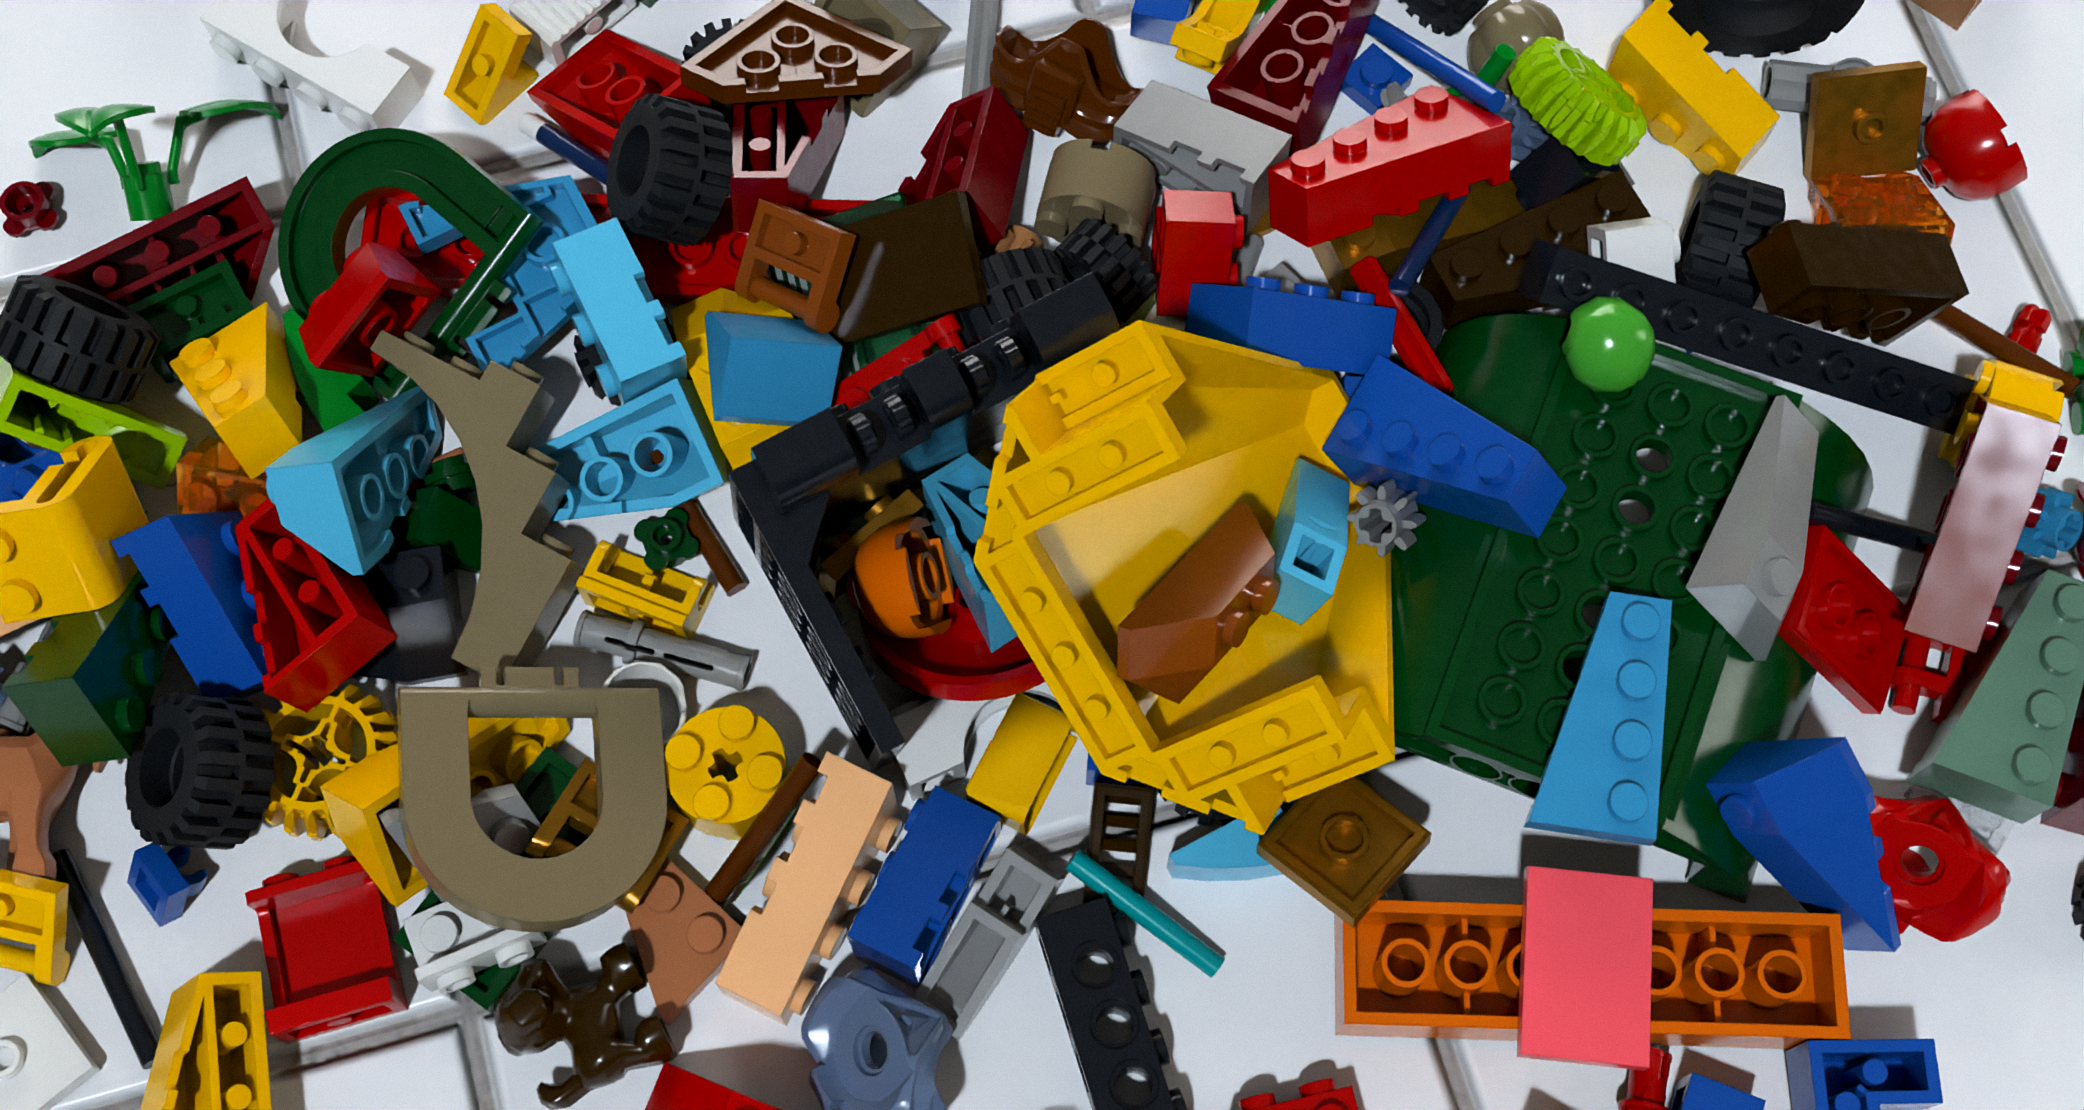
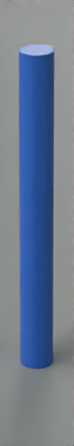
M1373 14L1365 31L1366 34L1488 111L1497 112L1504 106L1506 96L1502 91L1377 14Z

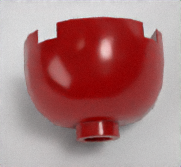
M1972 89L1971 91L1967 90L1962 94H1958L1935 111L1924 127L1922 136V147L1926 158L1919 161V167L1924 177L1934 189L1944 185L1952 195L1969 201L1988 200L2007 192L2028 178L2027 166L2017 142L2008 146L2001 132V129L2006 127L2007 124L1990 101L1978 90Z

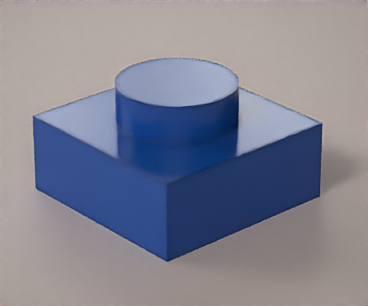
M1372 43L1351 63L1340 91L1367 113L1373 115L1377 110L1384 108L1380 97L1381 90L1387 88V85L1392 82H1398L1403 91H1405L1411 84L1413 74Z

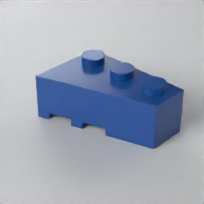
M241 511L166 515L110 541L119 558L130 554L148 584L147 587L140 590L149 607L160 604L178 635L169 641L202 695L231 699H242L264 690L262 676L267 674L263 645L255 642L252 625L258 623L254 596L246 592L235 532V525L244 519Z
M936 785L927 800L919 798L911 809L904 830L907 831L905 838L897 851L892 850L887 856L877 877L876 887L867 902L857 913L847 934L856 959L916 989L919 988L940 953L1001 832L1000 816Z

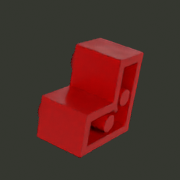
M1163 189L1162 206H1155L1151 243L1152 273L1157 279L1155 283L1157 290L1154 292L1156 316L1187 317L1191 283L1237 286L1238 266L1237 262H1232L1233 249H1242L1244 217L1243 215L1234 214L1231 192Z

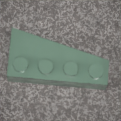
M2050 569L2018 593L1996 630L1994 637L1984 650L1986 653L1975 671L1968 676L1958 693L1960 694L1947 718L1940 723L1930 740L1932 743L1906 780L1907 782L2021 824L2053 807L2084 683V582Z

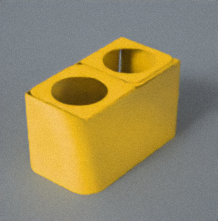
M1016 694L965 788L967 801L1000 816L1001 823L1027 835L1078 739L1069 734L1070 731L1074 733L1076 731L1065 713L1025 694Z

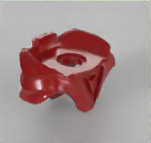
M1930 794L1912 799H1889L1874 796L1876 808L1869 816L1873 835L1882 838L1884 855L1878 861L1881 880L1891 888L1899 934L1904 933L1907 927L1911 925L1939 941L1956 942L1973 935L1996 920L2001 913V904L2004 901L2006 888L2011 880L2010 871L1973 834L1958 809L1948 799ZM1924 846L1931 849L1938 857L1939 862L1937 866L1931 870L1923 857L1909 849V847Z

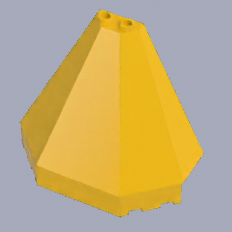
M1143 320L1135 321L1036 374L1034 382L1006 405L1002 423L1006 424L1000 454L994 459L985 505L988 506L983 534L977 539L973 563L1102 775L1126 783L1131 778L1162 790L1160 797L1207 815L1213 809L1245 822L1244 829L1259 835L1265 834L1283 801L1289 803L1395 761L1391 552L1384 557H1379L1377 547H1372L1365 543L1357 545L1356 539L1358 535L1355 525L1348 520V548L1333 596L1302 625L1272 610L1267 615H1261L1249 628L1243 643L1237 648L1232 647L1180 704L1117 677L1118 625L1237 502L1250 506L1269 541L1294 463L1298 458L1349 483L1348 514L1357 508L1363 507L1358 502L1356 494L1363 490L1364 487L1354 485L1322 451L1323 445L1350 401L1334 371L1304 367L1298 361Z

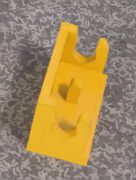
M605 540L599 542L582 576H579L575 584L586 605L633 622L635 619L646 621L649 623L650 629L689 640L693 639L716 590L713 583L699 576L692 578L669 568L659 572L652 571L646 566L643 558L624 552L621 548Z

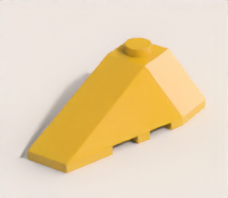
M468 718L471 796L479 794L487 788L510 783L517 784L546 746L554 751L568 735L570 728L567 718ZM398 743L368 755L320 786L337 835L391 904L398 907L429 886L385 829L379 817L386 810L399 808L400 810Z

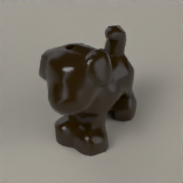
M625 942L614 945L600 957L603 973L597 982L579 989L569 990L557 970L546 959H529L519 964L512 983L500 994L494 1003L495 1025L498 1030V1038L508 1053L517 1057L541 1053L560 1041H564L570 1049L573 1074L561 1084L540 1082L536 1089L541 1104L550 1110L572 1106L588 1092L613 1084L624 1078L629 1070L661 1065L672 1061L678 1056L669 1032L658 1015L643 1019L635 1028L634 1041L625 1040L620 1005L632 994L647 986L641 969L630 947Z

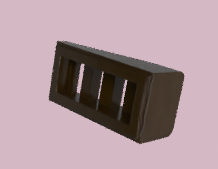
M1093 782L1087 856L1115 876L1132 877V889L1144 897L1154 788ZM1105 802L1138 805L1137 817L1104 814ZM1102 827L1136 829L1135 841L1101 838ZM1100 850L1134 853L1133 865L1099 862ZM1084 884L1083 903L1103 898Z

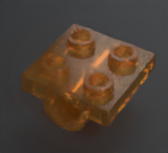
M1903 171L1889 172L1885 177H1861L1852 173H1837L1832 175L1831 178H1816L1810 181L1808 200L1815 209L1813 224L1824 225L1837 222L1841 226L1861 228L1877 225L1881 229L1888 230L1916 228L1919 232L1946 234L1951 245L1955 223L1919 176Z

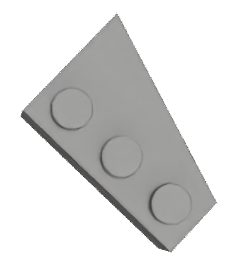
M1151 80L1114 124L1113 143L1124 145L1145 157L1154 166L1156 172L1155 181L1170 190L1231 192L1234 214L1243 215L1245 238L1269 209L1268 168L1289 157L1292 139L1291 134L1155 80Z

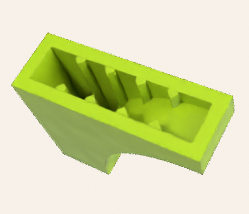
M0 356V432L58 453L70 444L88 437L110 436L114 441L129 478L162 490L165 489L188 440L184 432L145 417L119 403L96 401L51 386L22 372Z

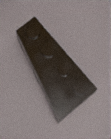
M1619 170L1433 253L1423 270L1419 284L1432 293L1440 306L1444 330H1449L1462 322L1484 316L1515 314L1516 312L1542 308V311L1558 309L1517 294L1535 240H1543L1588 255L1587 225L1651 217L1622 170Z

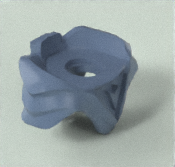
M870 965L863 969L850 971L844 977L833 976L829 978L815 996L801 1025L802 1039L818 1064L810 1072L809 1083L822 1109L947 1110L934 1079L938 1058L953 1034L952 1026L946 1015L940 1010L917 1001L893 987L876 974ZM876 1032L880 1033L884 1040L879 1039L874 1034Z

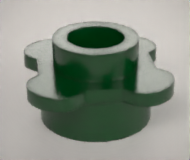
M672 508L667 511L664 517L653 521L643 519L636 524L634 536L637 541L642 542L646 551L644 562L650 570L659 572L665 568L676 567L686 560L693 559L698 554L699 543L697 539L689 534L687 529L689 517L684 510ZM666 535L672 537L671 542L668 544L661 542V539Z

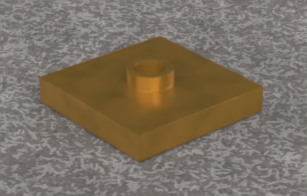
M1920 61L1813 73L1803 176L1810 182L1915 170L1927 66Z
M1354 776L1300 798L1258 842L1257 854L1354 928L1427 847L1432 833Z

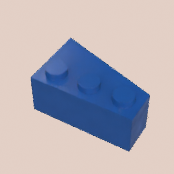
M1246 276L1245 287L1191 283L1185 332L1298 361L1304 367L1365 375L1378 353L1390 360L1397 309L1374 306L1375 294L1342 290L1340 300L1328 299L1329 287L1295 283L1293 293L1281 292V280Z

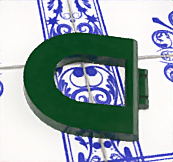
M381 128L360 132L339 141L317 157L301 175L289 196L282 215L278 239V262L283 286L291 306L305 321L309 316L308 310L314 299L322 292L329 290L343 273L348 231L356 215L367 203L386 193L397 191L411 192L423 200L484 253V256L422 337L423 340L436 347L432 356L442 360L448 354L451 358L456 356L466 361L471 352L459 343L460 338L462 337L466 341L465 338L492 326L503 311L491 301L492 295L505 304H509L515 296L516 292L514 289L506 285L502 279L545 223L544 220L457 148L434 137L407 129ZM387 362L384 363L373 378L362 376L364 380L388 400L418 386L410 377Z

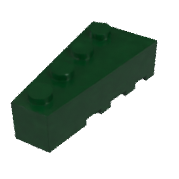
M139 570L121 596L113 603L93 611L53 616L50 621L53 632L46 641L34 642L24 656L28 664L26 669L22 673L11 674L2 686L3 690L62 767L131 758L139 733L145 726L146 713L155 687L161 680L162 667L171 645L169 640L176 636L177 632L160 604L149 607L140 590L147 587L148 584Z

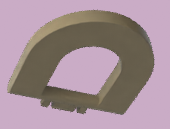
M480 666L477 677L479 679V687H399L397 695L401 827L411 858L428 884L444 900L466 915L492 926L521 932L557 931L574 927L604 914L617 905L633 890L649 867L660 845L666 823L667 789L658 688H579L580 672L578 667L562 668L561 686L555 685L554 667H505L503 671L504 685H498L496 681V667ZM468 718L592 719L598 815L594 831L580 846L556 857L543 859L527 858L504 850L483 832L475 818L471 803Z

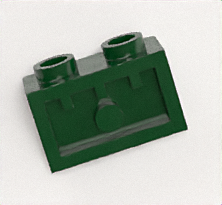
M227 259L126 307L147 320L160 334L161 340L150 364L168 384L180 380L169 362L177 358L180 351L187 344L199 338H209L254 309L234 268Z

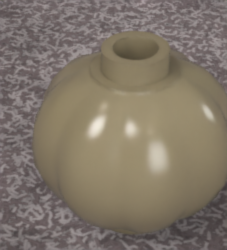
M1498 0L1481 11L1472 22L1476 30L1468 38L1469 71H1474L1477 75L1498 44L1504 43L1514 49L1516 57L1495 88L1504 91L1505 95L1513 94L1508 75L1511 73L1510 70L1515 65L1518 56L1527 46L1531 47L1539 37H1554L1557 40L1565 41L1563 27L1553 10L1543 3L1535 0H1521L1514 3L1510 0Z

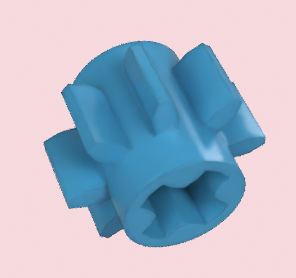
M2039 487L2037 492L2046 495L2041 515L2034 529L2024 526L2016 549L2037 558L2043 555L2054 559L2057 550L2062 552L2068 551L2076 544L2082 532L2083 516L2079 511L2070 508L2075 497L2073 494L2052 487L2048 489Z

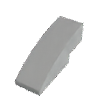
M1017 846L1006 848L976 900L971 901L913 996V999L934 1007L945 1014L952 1026V1036L958 1040L962 1038L1033 932L1036 927L1035 918L1043 916L1066 878Z

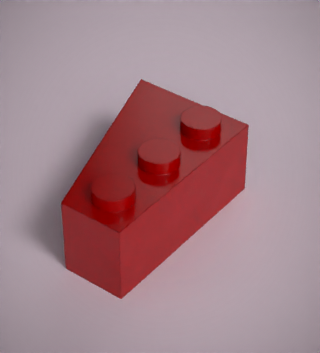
M267 498L235 525L246 592L254 596L258 623L252 625L255 642L263 645L267 674L262 676L264 693L307 713L398 636L361 576H352L281 525L276 506Z

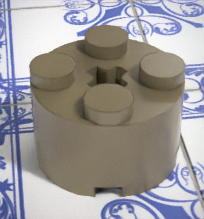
M1075 139L1059 145L1054 150L1036 212L1035 230L1044 236L1052 237L1062 243L1084 219L1088 218L1090 221L1097 219L1102 226L1106 223L1113 227L1116 236L1121 233L1128 239L1126 244L1130 248L1136 247L1140 249L1156 192V184L1154 182L1156 172L1154 166L1138 152L1111 142L1109 151L1091 148L1093 139Z

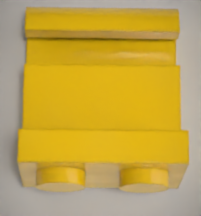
M99 435L70 444L60 452L64 464L49 466L23 499L0 503V615L5 624L103 608L121 596L139 570L130 554L119 558L110 543L113 539L149 524L112 437Z

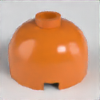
M917 516L879 527L860 544L854 558L852 573L847 577V594L853 607L856 609L860 608L864 618L880 633L901 639L926 638L944 634L951 626L952 618L942 620L943 605L954 603L951 568L940 537L928 539L925 531L922 529L931 525L925 518Z

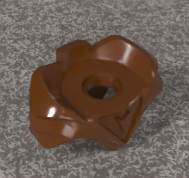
M1083 18L1074 23L1068 30L1046 41H1031L1010 25H1006L996 35V44L992 51L993 61H991L990 84L991 86L995 85L1011 108L1024 111L1023 125L1046 136L1055 137L1062 128L1076 139H1093L1092 146L1113 139L1114 124L1144 89L1131 87L1125 81L1112 53L1106 28L1095 19Z

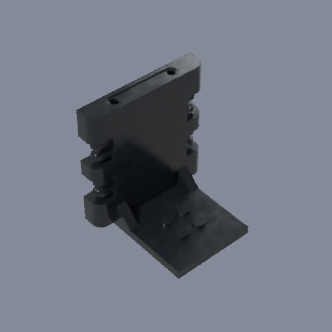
M1093 272L1018 309L1013 322L1010 318H1006L989 326L978 335L980 343L959 353L956 346L947 349L943 348L902 369L901 375L890 377L873 387L868 392L871 397L870 400L850 410L846 403L827 408L751 447V461L729 472L734 519L872 772L894 761L905 740L872 680L876 677L865 654L859 646L853 647L843 629V625L846 622L836 601L829 591L823 592L813 574L823 540L849 527L851 520L868 512L884 496L890 494L895 498L908 488L915 492L922 488L921 480L968 452L974 456L1001 442L1006 424L1002 423L1006 405L1034 382L1036 374L1119 331L1115 312Z

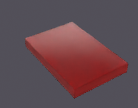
M1808 525L1804 570L1778 635L1862 714H1881L1905 638L1903 636L1904 629L1901 618L1906 606L1826 525Z

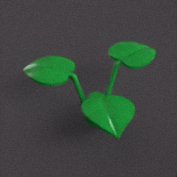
M218 100L180 110L179 115L175 119L166 171H161L159 161L137 163L123 120L142 114L156 113L155 106L111 104L100 108L83 107L61 111L54 114L55 121L72 130L44 134L29 140L28 143L36 159L51 147L88 142L106 148L120 176L130 221L158 219L175 211L170 185L180 183L178 167L184 132L187 127L214 115L243 109L259 111L280 120L282 118L278 107L255 100ZM112 123H113V125H114V127H107L108 125H110V124H112ZM113 137H118L125 162Z

